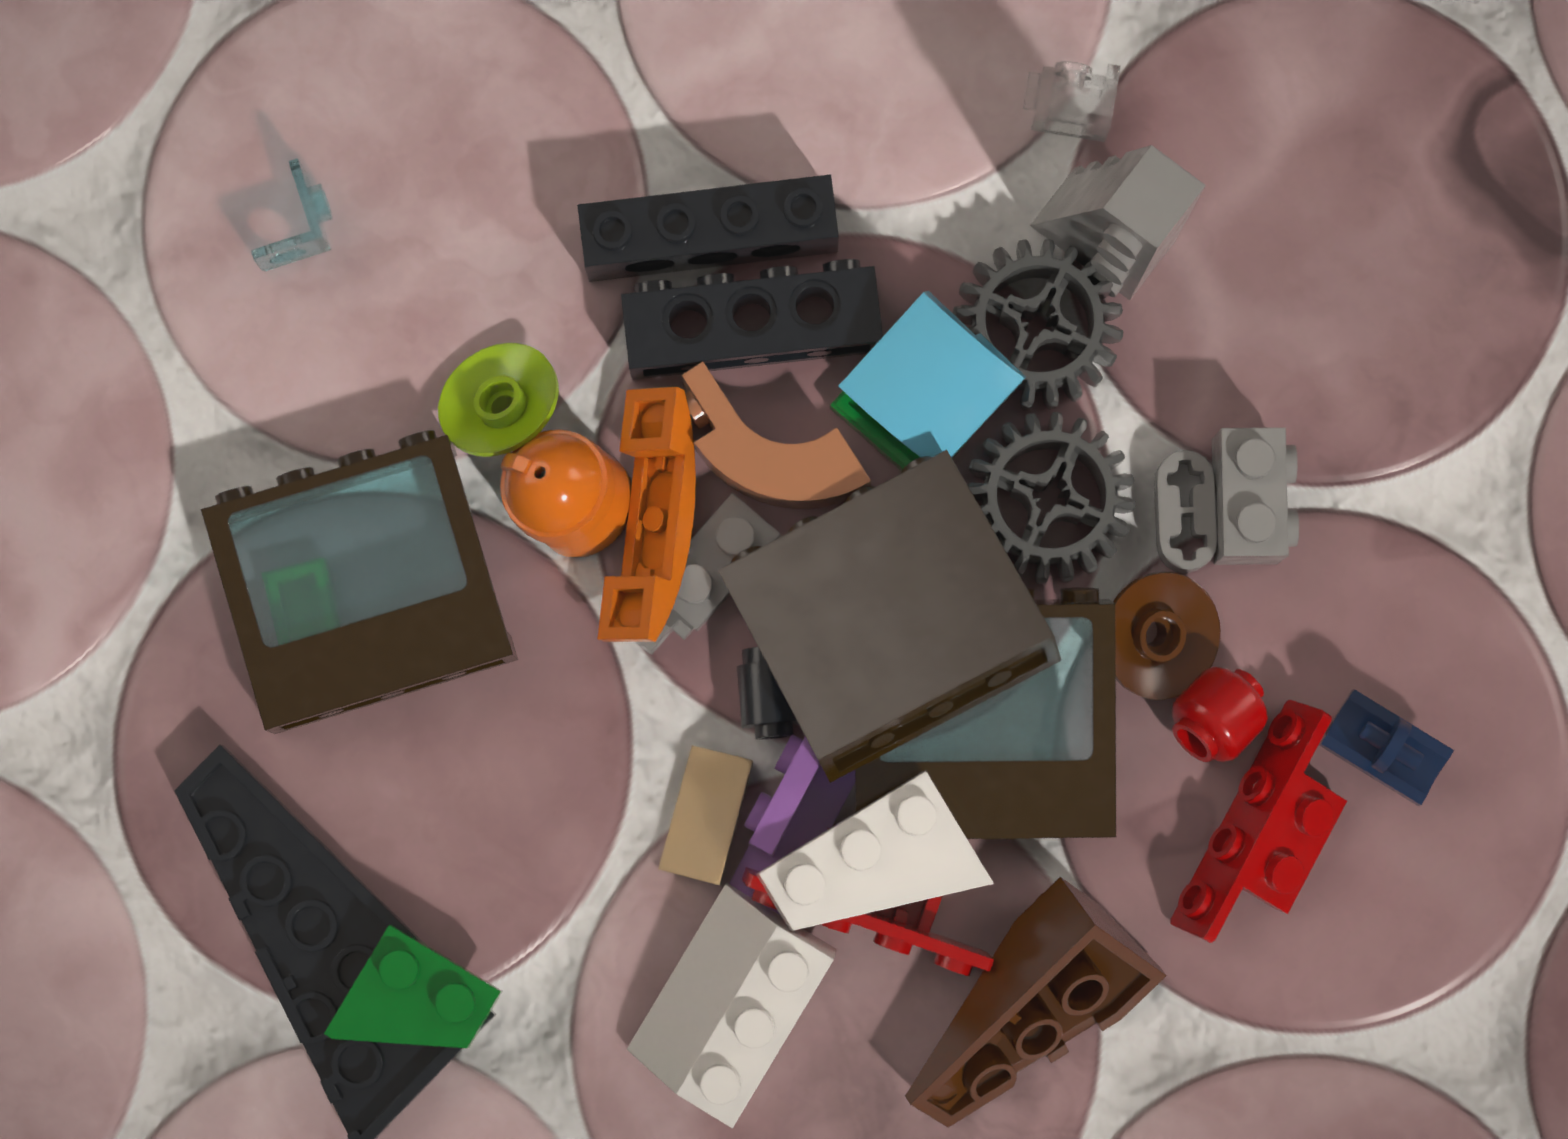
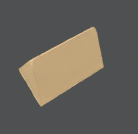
M691 746L659 870L721 886L751 774L753 760Z

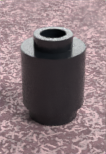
M759 647L743 649V665L737 666L741 727L755 728L756 740L791 737L792 734L794 735L793 725L799 723Z

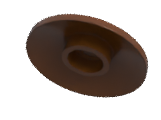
M1155 572L1135 579L1116 596L1113 601L1115 603L1116 680L1126 690L1138 696L1154 700L1175 698L1202 671L1212 667L1220 644V620L1212 598L1197 582L1184 575L1172 572ZM1155 622L1157 626L1156 638L1147 644V630L1151 623Z

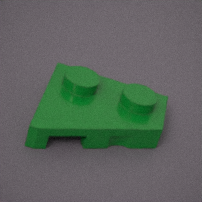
M389 925L324 1035L331 1039L470 1048L503 991L397 927Z

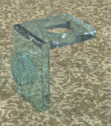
M298 158L290 160L289 165L311 231L252 250L253 260L262 271H268L331 250L323 222L333 219L327 196L321 183L311 186L306 170Z

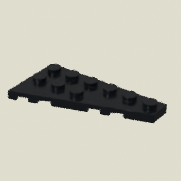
M219 745L174 791L208 859L212 861L230 897L228 899L238 919L242 921L256 949L255 953L300 1043H303L321 1079L320 1083L330 1103H333L348 1133V1139H377L464 1048L331 1039L324 1035L389 925H393L423 944L425 943L225 746ZM493 1010L480 1031L497 1015Z

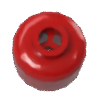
M1211 667L1202 671L1177 697L1173 704L1172 717L1174 725L1172 731L1177 742L1191 756L1203 762H1210L1212 759L1226 762L1237 758L1264 729L1268 720L1266 705L1262 700L1264 696L1262 686L1251 674L1241 669H1236L1232 672L1222 667Z

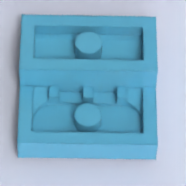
M925 291L839 384V387L873 419L918 456L934 457L947 450L952 458L1023 382L1026 376L981 333L975 335L930 291Z

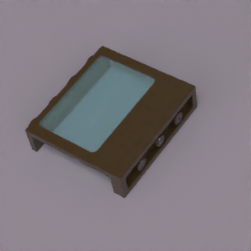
M434 430L418 432L398 441L400 449L378 456L375 455L374 449L355 451L338 458V468L315 474L312 467L296 469L276 478L278 486L256 493L253 492L252 486L230 489L215 496L216 505L201 509L265 731L278 734L518 660L512 637L505 627L455 460V456H457L455 446L451 443L448 435L436 437Z
M1089 587L1061 588L1060 599L1034 600L1054 634L1062 661L855 769V813L919 773L926 771L967 839L1116 837L1115 603L1110 599H1099V588ZM1027 588L1034 600V589Z

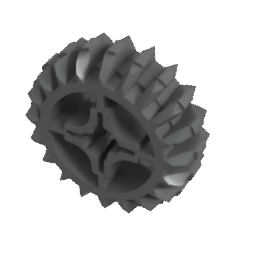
M1051 239L1044 240L1040 256H1032L1031 245L1028 240H1019L1016 249V261L1011 259L1003 247L995 249L993 260L998 271L996 272L985 263L978 262L973 268V274L982 286L963 282L959 289V295L973 305L955 306L952 312L963 324L971 325L968 328L975 335L981 333L990 343L991 341L986 329V311L1000 317L998 323L1011 330L1015 337L1016 346L1009 361L1026 376L1023 382L1016 388L1023 391L1020 405L1024 410L1031 409L1035 399V392H1043L1044 404L1047 409H1055L1059 402L1057 389L1059 387H1062L1066 396L1072 402L1081 399L1083 393L1077 378H1081L1090 386L1097 387L1101 383L1103 376L1092 362L1111 367L1117 358V355L1111 349L1101 343H1119L1123 338L1122 329L1104 323L1120 317L1123 312L1120 303L1102 304L1100 301L1109 296L1113 287L1112 281H1101L1093 285L1089 279L1096 272V269L1092 266L1091 261L1087 262L1081 271L1073 266L1079 252L1076 247L1069 246L1063 260L1053 258L1055 245ZM1027 278L1048 279L1040 294L1033 298L1022 299L1010 294L1006 299L997 294L1005 286L1018 280ZM1065 288L1076 296L1085 311L1088 321V337L1077 333V326L1066 320L1061 313L1059 303ZM1051 300L1052 302L1046 314L1049 318L1046 327L1053 326L1054 332L1043 329L1038 337H1034L1029 349L1024 350L1023 347L1029 335L1026 332L1029 322L1021 323V318L1032 320L1037 312H1041L1045 302ZM1043 350H1054L1062 354L1069 350L1079 355L1073 362L1057 370L1048 372L1026 370L1032 358Z
M1053 412L1051 414L1048 431H1041L1039 419L1035 413L1027 414L1024 419L1025 436H1021L1016 426L1011 422L1005 423L1001 428V433L1008 446L1004 448L996 440L987 438L982 444V449L993 463L973 459L968 468L974 476L985 480L984 483H969L967 485L974 498L982 500V505L979 506L1006 553L1009 552L1018 558L1014 564L1015 569L1021 577L1026 570L1028 562L1037 564L1035 573L1037 584H1046L1050 575V565H1057L1059 577L1063 583L1071 582L1074 579L1072 564L1074 560L1078 561L1082 570L1087 574L1095 572L1098 566L1091 552L1093 548L1109 559L1117 552L1115 544L1105 535L1106 532L1117 537H1126L1130 531V525L1115 517L1114 514L1130 513L1136 508V501L1134 499L1116 495V491L1125 490L1133 485V475L1123 473L1113 476L1111 470L1119 466L1125 459L1124 453L1118 450L1104 458L1099 453V450L1104 447L1109 435L1105 431H1100L1092 442L1088 443L1081 438L1087 428V420L1083 418L1076 420L1071 433L1062 432L1063 416L1060 412ZM1042 449L1059 451L1052 467L1042 474L1034 475L1023 471L1017 474L1005 469L1013 460L1025 453ZM1076 459L1088 468L1097 483L1100 494V509L1089 505L1090 500L1078 494L1072 486L1071 474ZM1061 471L1062 476L1057 485L1061 492L1057 498H1065V506L1056 504L1050 513H1046L1041 525L1037 526L1036 521L1041 511L1037 504L1041 498L1033 499L1032 492L1033 490L1043 492L1047 485L1053 482L1057 472ZM997 487L1010 492L1009 497L1022 503L1027 511L1028 520L1022 538H1019L1011 531L1000 513L997 502ZM1064 521L1075 525L1081 522L1094 528L1085 538L1072 545L1060 548L1039 547L1047 528L1055 522Z

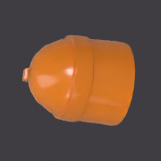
M568 430L543 431L522 447L514 450L512 453H507L502 459L500 466L502 469L500 492L503 505L509 517L526 535L545 543L556 553L566 557H588L594 555L613 543L627 525L632 486L630 477L617 459L602 450L587 437ZM546 471L545 476L540 478V474Z

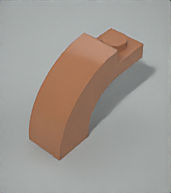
M704 362L682 374L683 385L687 390L685 394L691 420L698 429L703 428L707 424L712 429L711 432L694 442L696 452L717 477L741 494L772 506L790 509H813L845 502L853 492L863 487L871 486V479L838 428L833 429L818 439L805 443L784 444L770 441L753 432L742 422Z

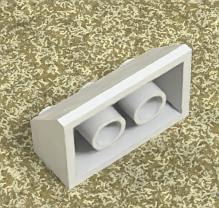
M726 883L627 1050L675 1094L733 1128L832 964L837 949L804 929L789 930L781 915L753 901L751 897Z

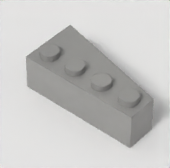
M1153 145L1126 152L1122 159H1119L1116 155L1108 157L1103 165L1095 161L1089 163L1086 169L1083 166L1075 167L1030 226L1047 239L1053 240L1054 244L1064 252H1066L1069 246L1076 247L1079 251L1076 261L1083 266L1091 261L1092 266L1096 269V272L1089 279L1093 285L1101 281H1112L1113 287L1109 296L1116 297L1120 293L1128 300H1131L1176 241L1206 185Z

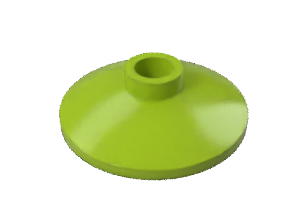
M502 343L481 349L465 359L447 379L438 403L440 426L444 434L449 436L451 443L465 453L475 456L492 457L512 452L536 437L550 420L559 395L557 374L549 360L540 351L528 345Z

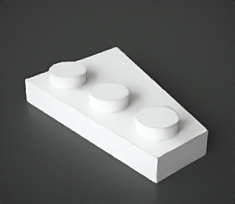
M926 771L914 776L756 874L791 931L994 884Z

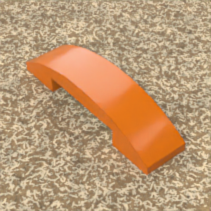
M679 387L626 390L619 452L635 457L622 572L621 576L604 577L597 640L604 642H656L669 618L681 586L693 528L696 470L689 407L685 390Z

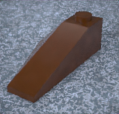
M1059 877L1014 921L992 956L994 962L990 972L986 970L982 972L905 1095L910 1105L948 1128L1013 1088L1017 1080L1016 1073L1035 1061L1046 1056L1050 1063H1053L1069 1053L1065 1043L1097 1023L1101 1031H1104L1120 1021L1167 976L1161 967L1094 900L1062 877Z

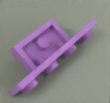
M792 734L774 768L785 774L773 797L761 792L744 824V827L754 831V834L729 884L751 898L754 889L745 886L742 881L745 868L748 867L762 871L825 832L827 827L831 828L855 784V770L830 783L806 736L802 740ZM768 907L769 909L773 910L774 912L780 915L778 910Z

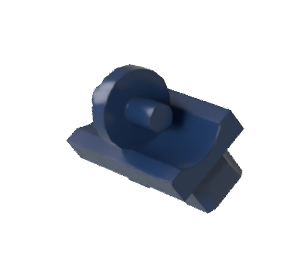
M1355 689L1350 691L1319 743V746L1417 806L1422 805L1435 779L1454 752L1452 748Z

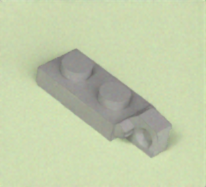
M731 493L691 539L681 586L673 609L656 642L636 643L652 655L672 631L683 640L694 629L698 632L730 595L718 570L730 564L731 560L739 552L753 546L763 547L780 538V533L734 493Z

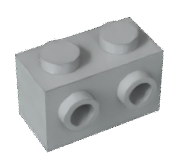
M1221 428L1212 438V470L1215 479L1217 546L1214 553V565L1279 564L1289 556V547H1296L1298 545L1299 539L1297 508H1288L1287 483H1295L1297 479L1296 446L1286 445V428Z

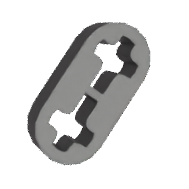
M1182 450L1174 452L1165 458L1155 473L1156 546L1158 555L1165 566L1175 572L1190 573L1198 571L1205 566L1216 552L1215 479L1212 466L1205 457L1194 451ZM1179 464L1188 465L1189 474L1200 476L1201 484L1195 485L1190 490L1189 507H1181L1179 487L1168 485L1167 477L1173 476L1178 471ZM1181 517H1190L1192 537L1203 539L1204 547L1193 552L1192 560H1184L1181 549L1171 548L1170 539L1177 538L1181 533Z

